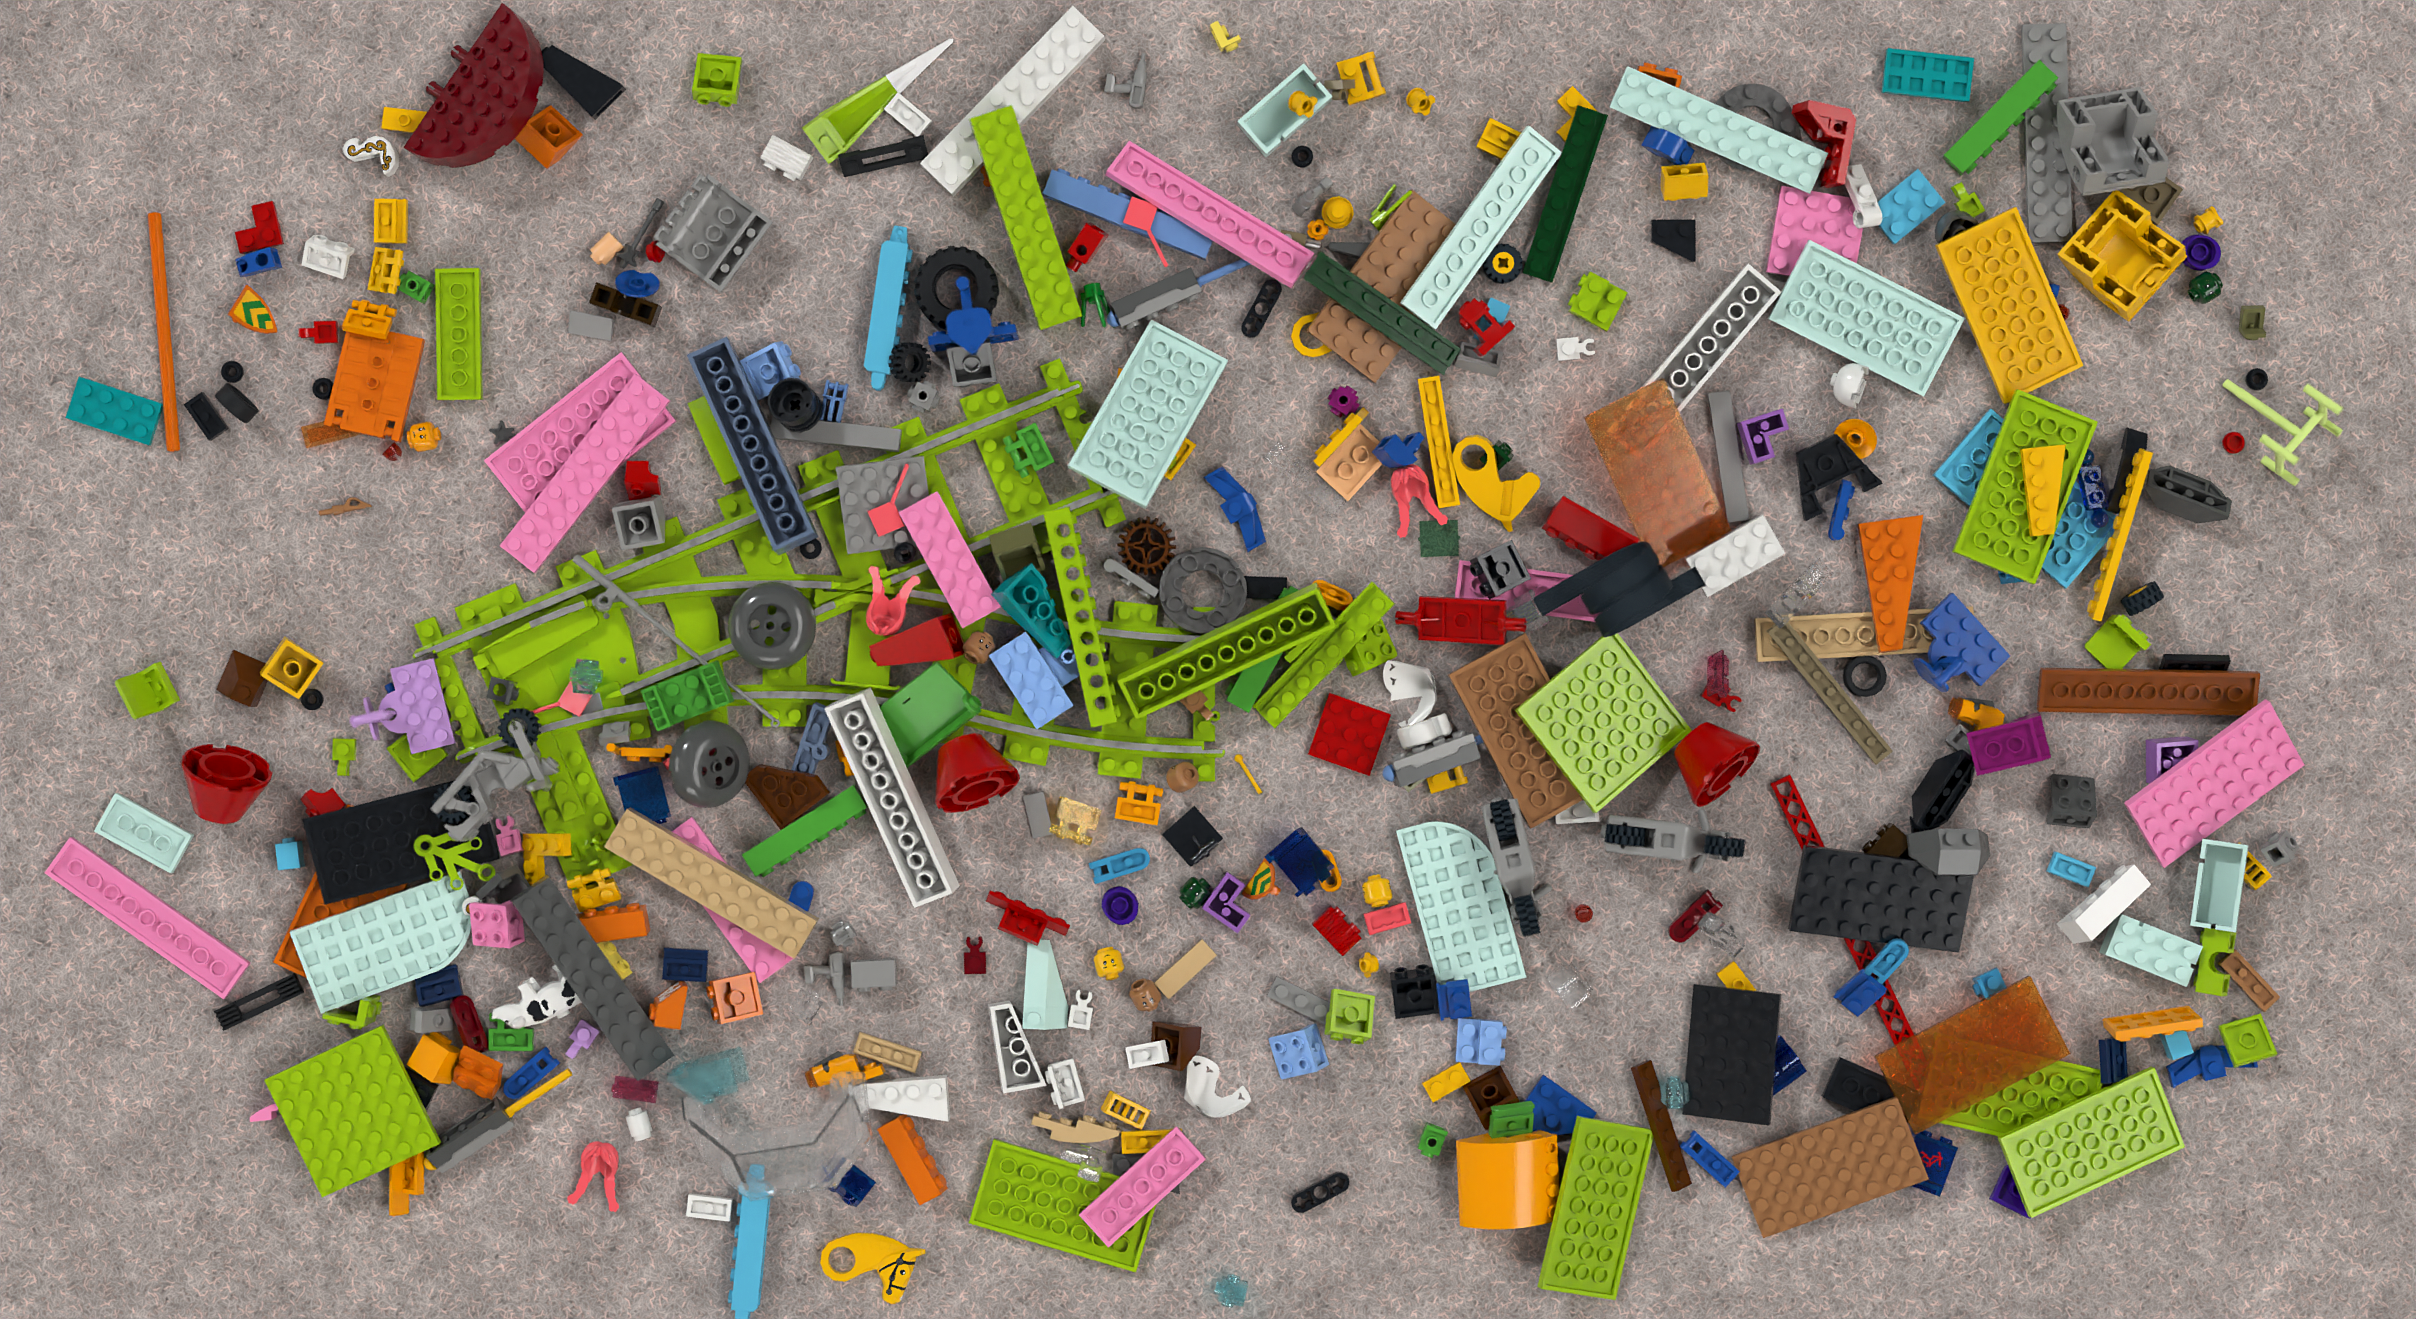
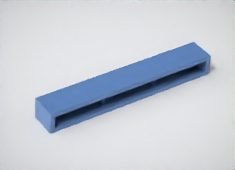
M1060 168L1057 171H1051L1042 193L1043 197L1150 239L1147 231L1123 223L1131 201L1130 196L1120 192L1118 195L1110 193L1111 189L1099 184L1098 187L1090 185V180L1078 176V179L1069 176V172ZM1159 209V212L1156 211L1151 231L1157 242L1206 260L1213 243L1211 239L1178 219L1171 217L1161 209Z

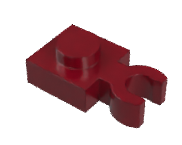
M982 936L978 937L979 943L977 945H972L970 942L971 938L967 937L966 944L970 948V952H964V974H986V951L980 952V947L983 944Z

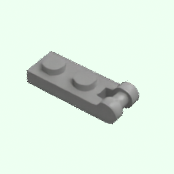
M1108 559L1104 562V569L1107 572L1115 571L1120 574L1122 582L1130 587L1132 584H1135L1140 588L1138 592L1148 599L1150 596L1155 598L1159 590L1116 561Z

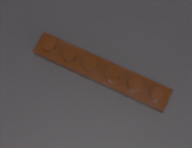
M1647 1060L1631 1067V1071L1671 1192H1676L1691 1185L1692 1182L1652 1061Z

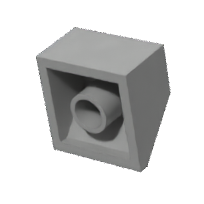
M660 495L620 502L612 507L622 550L665 542V514Z

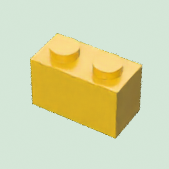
M1705 163L1661 166V192L1664 201L1708 197L1709 175Z

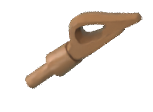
M349 497L344 505H335L330 509L320 510L319 515H338L372 507V505L356 497ZM351 501L360 503L357 506L350 505Z

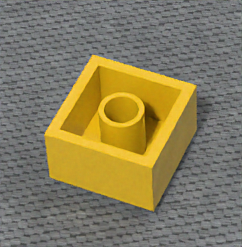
M284 636L260 671V675L299 699L324 662L316 655Z

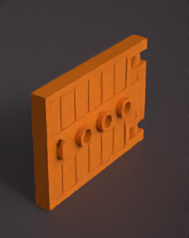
M346 331L323 425L334 428L335 424L339 425L341 430L385 439V436H390L392 441L401 443L425 340L389 331L386 340ZM338 410L344 411L342 417L337 416ZM389 421L395 423L394 428L388 427Z

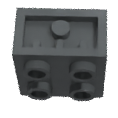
M2052 774L2050 777L2052 807L2047 814L2046 823L2048 825L2090 828L2097 817L2094 778Z
M514 865L498 872L476 892V895L480 900L487 897L493 899L497 896L501 903H505L530 887V884L518 866Z

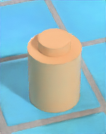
M608 231L590 249L592 252L590 257L598 265L601 263L606 265L624 246Z

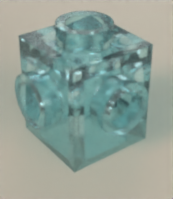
M577 659L575 667H571L570 670L573 693L595 695L598 683H602L603 670L599 668V661Z
M1228 1274L1227 1277L1222 1276L1221 1282L1217 1281L1214 1294L1218 1295V1301L1223 1306L1233 1308L1234 1305L1243 1307L1248 1289V1281L1240 1280V1276Z

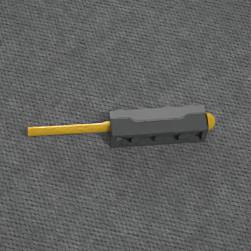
M567 1068L509 1107H506L496 1097L438 1135L441 1143L425 1150L426 1156L423 1161L425 1168L428 1170H436L438 1168L441 1173H444L455 1167L456 1164L465 1158L472 1156L483 1146L490 1144L501 1134L508 1132L515 1126L513 1116L517 1111L573 1075L571 1070Z

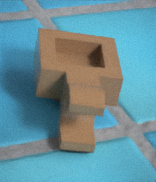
M1200 690L1180 699V702L1192 714L1198 710L1207 721L1214 716L1204 705L1208 698Z

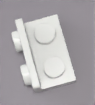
M313 235L305 242L301 265L344 279L347 274L349 258L354 254L355 249L349 247L344 242H334L328 240L323 235Z

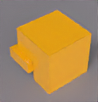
M430 1032L429 1035L423 1034L406 1065L432 1083L451 1084L454 1069L459 1063L461 1049L450 1045L452 1040L440 1032Z

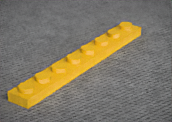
M2139 448L2138 453H2135L2132 465L2134 468L2132 474H2129L2126 479V494L2122 495L2119 507L2121 510L2119 516H2116L2113 522L2114 533L2107 541L2106 549L2108 552L2106 558H2103L2101 561L2100 571L2102 572L2100 578L2096 579L2093 588L2095 595L2093 600H2090L2088 603V616L2093 620L2102 621L2153 453L2145 449Z

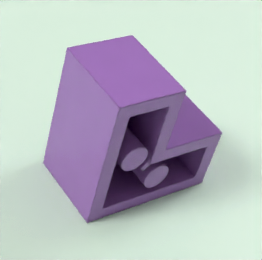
M1783 408L1737 423L1749 464L1752 465L1775 457L1769 436L1789 429Z
M2187 736L2146 739V783L2150 784L2198 749V740Z
M1226 871L1207 901L1202 905V909L1236 933L1241 930L1250 917L1249 912L1234 902L1245 886V883Z

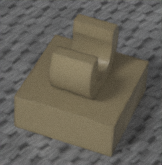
M1355 79L1324 80V85L1326 89H1333L1332 100H1348L1347 89L1355 88Z

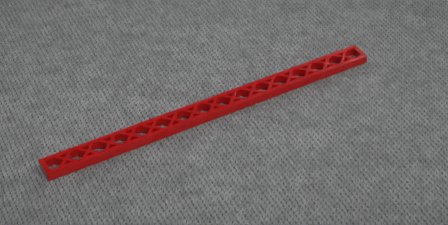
M1789 774L1770 783L1801 851L1803 850V845H1808L1809 840L1816 842L1819 847H1825L1791 775ZM1788 781L1791 787L1789 795L1780 794L1777 785ZM1790 801L1798 803L1800 806L1797 816L1790 814L1788 811ZM1800 821L1806 822L1809 825L1807 836L1800 834L1797 830ZM1843 938L1859 971L1863 969L1862 966L1865 958L1873 960L1876 957L1870 941H1864L1865 948L1863 953H1860L1853 948L1856 939H1851L1850 941L1848 938ZM1874 973L1871 974V976H1872L1873 978H1877V977H1878V976L1875 975ZM1887 979L1884 982V987L1887 988L1886 991H1888L1889 995H1886L1885 992L1874 1004L1915 1090L1921 1092L1919 1082L1921 1076L1925 1075L1923 1070H1926L1927 1061ZM1884 997L1891 999L1894 1003L1891 1012L1883 1010L1881 1007ZM1893 1017L1901 1019L1903 1022L1900 1032L1893 1030L1890 1026ZM1903 1037L1909 1038L1912 1041L1909 1051L1900 1047ZM1912 1056L1921 1060L1919 1071L1911 1069L1909 1066Z

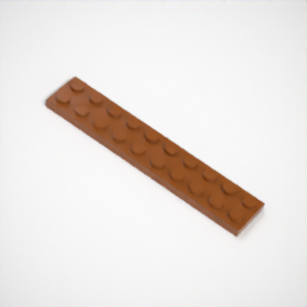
M2040 668L2036 710L2038 712L2244 715L2258 703L2260 673L2258 671Z

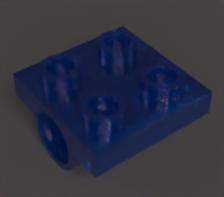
M1781 1035L1778 1036L1773 1096L1807 1072L1798 1056Z

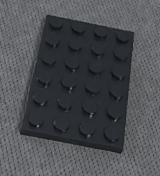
M1693 984L1683 1115L1770 1125L1782 994Z

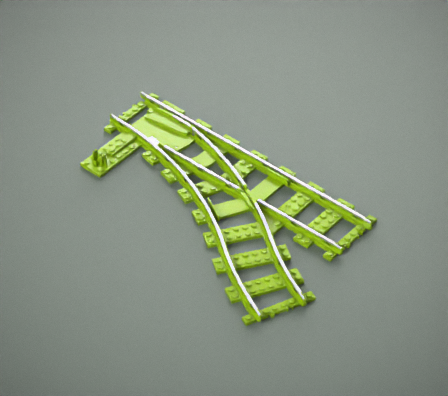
M1060 358L1040 366L1048 387L1009 403L1006 400L1000 383L959 399L967 418L966 421L927 436L920 417L913 418L892 427L902 430L899 452L886 451V454L864 462L924 456L928 493L931 495L938 491L983 574L984 572L978 557L993 552L989 535L1031 522L1041 554L1052 551L1043 512L1070 507L1071 511L1075 510L1077 517L1098 508L1106 528L1127 520L1118 500L1120 495L1112 491L1104 493L1102 490L1103 486L1088 478L1086 480L1090 489L1050 505L1032 464L1026 467L1029 475L1021 478L1019 472H1016L1013 467L1015 464L1010 454H1007L1004 449L1006 446L1002 440L1003 438L1011 436L1014 443L1019 441L1016 434L1019 431L1017 422L1057 407L1076 452V438L1091 423L1083 424L1080 422V416L1085 414L1086 411L1080 408L1076 395L1083 392V387L1078 380L1070 383ZM976 440L1009 522L969 538L936 456ZM1023 447L1017 449L1022 460L1028 458ZM839 450L798 466L806 486L799 489L798 492L807 512L816 510L843 576L795 574L787 552L781 555L774 552L746 488L717 499L725 518L724 521L685 536L678 517H673L665 521L664 543L642 547L644 554L610 568H604L597 550L581 555L583 559L635 600L639 606L665 602L675 627V636L707 663L718 660L723 674V663L740 655L734 649L730 637L721 641L719 617L711 597L740 596L747 589L757 584L779 582L796 588L809 600L815 612L816 624L852 610L845 681H836L835 678L830 679L833 684L845 686L807 684V654L800 661L789 667L776 670L763 669V684L735 685L757 704L763 705V709L774 718L778 719L780 722L778 727H806L807 705H813L816 702L829 706L835 701L871 687L880 706L897 693L889 690H899L901 688V685H897V687L889 686L891 665L877 666L870 657V645L891 637L876 635L868 628L866 623V613L873 595V578L868 571L871 566L879 568V574L884 585V594L889 600L897 596L903 584L912 575L918 576L921 582L912 587L906 603L943 609L942 615L952 613L964 643L973 632H984L986 618L1020 626L1001 607L962 628L924 558L888 571L880 550L848 554L836 466L845 465ZM1058 527L1057 533L1060 537H1063L1061 530ZM734 540L747 574L702 577L694 556ZM572 560L555 566L564 587L524 603L518 586L514 583L455 607L454 609L462 626V629L444 636L436 616L414 624L423 647L416 649L412 655L413 658H419L433 652L434 654L437 653L439 657L435 659V663L441 678L442 690L445 689L444 698L451 713L450 722L457 720L461 723L460 730L455 731V734L460 735L465 749L459 751L455 759L456 761L460 760L462 764L472 762L484 750L502 753L514 751L515 756L524 757L519 748L509 747L507 743H503V738L499 737V734L488 738L485 737L452 655L471 648L477 669L481 671L487 688H489L491 677L517 682V688H519L517 701H513L511 705H506L505 702L493 700L500 718H503V714L505 712L508 713L511 709L520 708L532 711L558 702L570 681L594 693L580 717L559 706L534 714V716L539 718L538 723L541 724V727H539L541 734L537 736L539 739L536 742L541 753L540 757L541 759L542 757L546 759L548 757L553 758L559 764L557 767L559 772L548 775L552 782L550 791L545 792L543 789L530 792L547 833H571V855L557 856L567 881L574 879V876L580 874L584 876L593 873V870L599 868L601 870L609 868L611 874L633 865L604 847L617 825L578 731L607 723L629 721L631 726L630 741L652 737L648 718L650 714L640 690L704 666L676 644L678 659L640 674L632 633L622 612L623 608L629 607L616 597L609 611H598L594 605L595 598L607 589ZM1047 589L1050 598L1055 602L1056 606L1054 608L1059 619H1062L1067 634L1070 635L1061 591ZM1072 594V599L1079 602L1080 595ZM600 601L603 605L607 604L605 601ZM1115 601L1113 622L1100 621L1102 631H1098L1099 640L1104 639V642L1110 643L1109 666L1111 674H1107L1109 683L1113 682L1116 695L1112 696L1113 703L1119 706L1121 717H1117L1118 722L1102 725L1101 732L1055 725L1054 718L1036 729L1015 697L1011 715L981 708L979 714L941 742L945 744L956 737L962 736L964 728L967 726L1007 736L1003 754L1007 759L1046 766L1050 745L1100 752L1098 775L1141 779L1143 757L1193 759V765L1199 775L1198 782H1215V758H1222L1225 755V749H1204V742H1215V726L1211 723V720L1218 721L1221 715L1218 711H1212L1213 714H1217V718L1212 717L1208 721L1198 710L1193 713V738L1145 736L1147 715L1136 720L1117 681L1118 674L1152 659L1154 647L1176 648L1202 635L1193 634L1181 628L1156 627L1158 605ZM771 605L767 611L770 615H774L777 609ZM1193 607V610L1199 612H1208L1215 609V607ZM1076 617L1080 623L1088 621L1087 618ZM771 621L767 623V628L772 630L774 623ZM783 623L782 630L785 632L790 631V623ZM1085 632L1081 636L1082 639L1094 640V636L1090 632ZM1030 635L1037 648L1041 649L1043 646ZM770 636L765 639L766 645L772 646L774 639ZM964 655L950 660L938 661L970 694L972 693L977 664L970 663ZM498 683L494 686L493 691L495 695L503 696L506 693V687ZM1215 683L1200 690L1208 698L1204 705L1210 711L1215 706ZM729 687L734 698L733 702L685 720L684 728L686 730L692 725L695 726L707 720L719 721L729 725L728 706H747L752 704ZM1105 698L1104 709L1108 706L1107 698ZM763 714V727H771V720ZM522 718L516 719V722H520L521 724L522 722H524L522 721L524 720ZM533 778V779H532L531 781H529L528 783L535 782V781H537V780H536L535 778Z

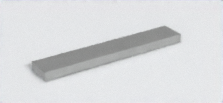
M1730 390L1708 393L1726 523L1749 520Z
M774 416L772 417L771 424L772 434L775 439L891 452H899L901 429L818 421L810 430L792 432L785 428Z

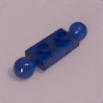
M2087 449L2082 462L2083 467H2080L2077 476L2085 511L2093 510L2091 516L2092 525L2096 528H2103L2109 521L2107 513L2102 511L2109 507L2100 465L2092 466L2095 456L2090 449Z

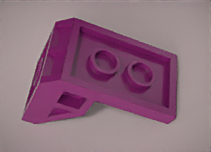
M2040 712L2011 720L2010 723L1966 733L1977 776L2051 758Z

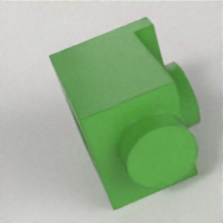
M408 271L407 274L403 273L400 276L401 282L398 290L425 304L435 285ZM413 281H415L416 287L414 289H411L410 285Z
M1426 1122L1417 1145L1418 1149L1421 1150V1154L1433 1158L1434 1155L1439 1156L1448 1133L1447 1129ZM1432 1138L1436 1140L1434 1146L1428 1144V1141Z

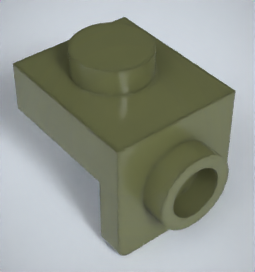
M2263 305L2241 306L2239 332L2247 340H2258L2259 338L2266 337V332L2263 329L2266 308Z

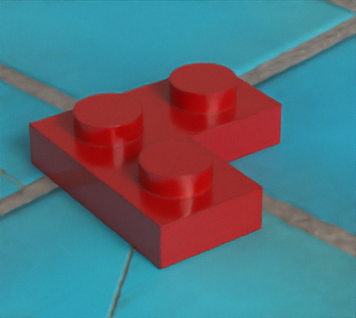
M274 201L252 205L251 208L256 227L235 232L239 253L244 254L283 245L284 241Z

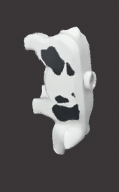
M554 965L552 968L557 972L559 981H551L541 987L533 977L523 981V984L517 986L521 991V1001L519 1003H508L493 1009L491 1019H501L514 1029H521L543 1023L555 1016L558 1019L570 1013L568 1009L580 1004L581 1001L559 969Z

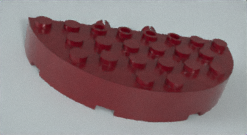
M503 3L499 6L469 52L460 45L453 47L459 53L451 50V57L461 62L446 86L443 88L437 82L431 81L429 85L434 90L428 86L426 87V92L435 97L436 100L403 148L427 163L455 168L482 162L496 154L495 151L503 145H509L526 126L539 100L537 98L539 86L542 87L544 75L540 44L527 22Z

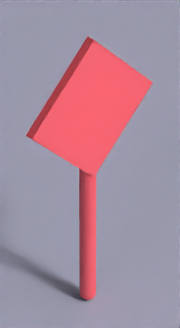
M1132 197L1123 223L1147 231L1164 267H1168V263L1151 231L1158 207L1147 201Z
M905 464L891 501L867 511L878 537L904 526L895 501L909 464Z
M570 681L558 702L532 710V712L536 714L559 706L580 717L594 693Z

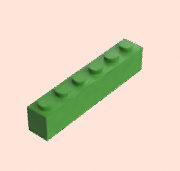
M2038 60L1944 154L1943 159L1961 176L1965 172L1967 174L1971 173L1977 166L1975 162L1981 156L1986 158L1993 150L1991 146L1996 141L2002 142L2009 134L2007 130L2012 125L2017 127L2025 119L2023 114L2028 109L2033 111L2041 103L2039 98L2044 93L2049 95L2057 87L2055 82L2058 77L2042 61Z
M1292 586L1289 589L1284 587L1278 599L1298 591V589ZM1283 652L1236 673L1235 675L1238 676L1236 683H1230L1224 693L1228 695L1226 700L1249 713Z
M853 785L748 850L742 856L755 877L760 874L762 877H765L774 871L772 868L778 863L781 866L792 860L790 855L797 851L799 854H802L811 848L809 844L814 840H817L819 843L829 837L828 832L835 828L839 831L847 826L846 820L853 816L856 820L866 814L865 809L868 807V804L857 786Z

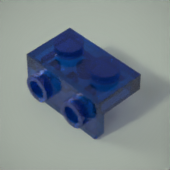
M844 1156L839 1158L822 1180L827 1189L837 1192L842 1196V1200L846 1204L853 1205L854 1207L861 1203L876 1183Z

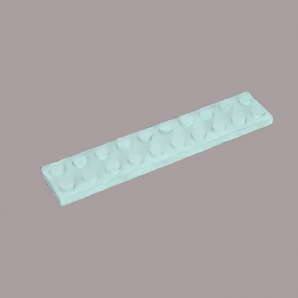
M1628 66L1609 108L1656 128L1672 132L1688 142L1809 194L1828 155L1823 150Z
M1526 126L1400 304L1432 329H1436L1562 152L1530 126Z

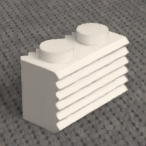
M774 135L771 136L760 157L765 161L763 164L765 167L773 171L778 168L784 172V177L793 182L795 179L802 180L813 160L810 154Z

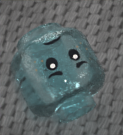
M1680 1076L1667 1077V1081L1661 1083V1102L1667 1105L1668 1109L1684 1108V1104L1689 1102L1688 1083L1681 1081Z

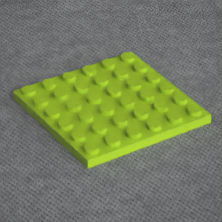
M1618 633L1609 637L1601 636L1515 709L1516 713L1593 813L1601 810L1692 731Z
M384 1024L264 1080L321 1197H325L441 1143Z

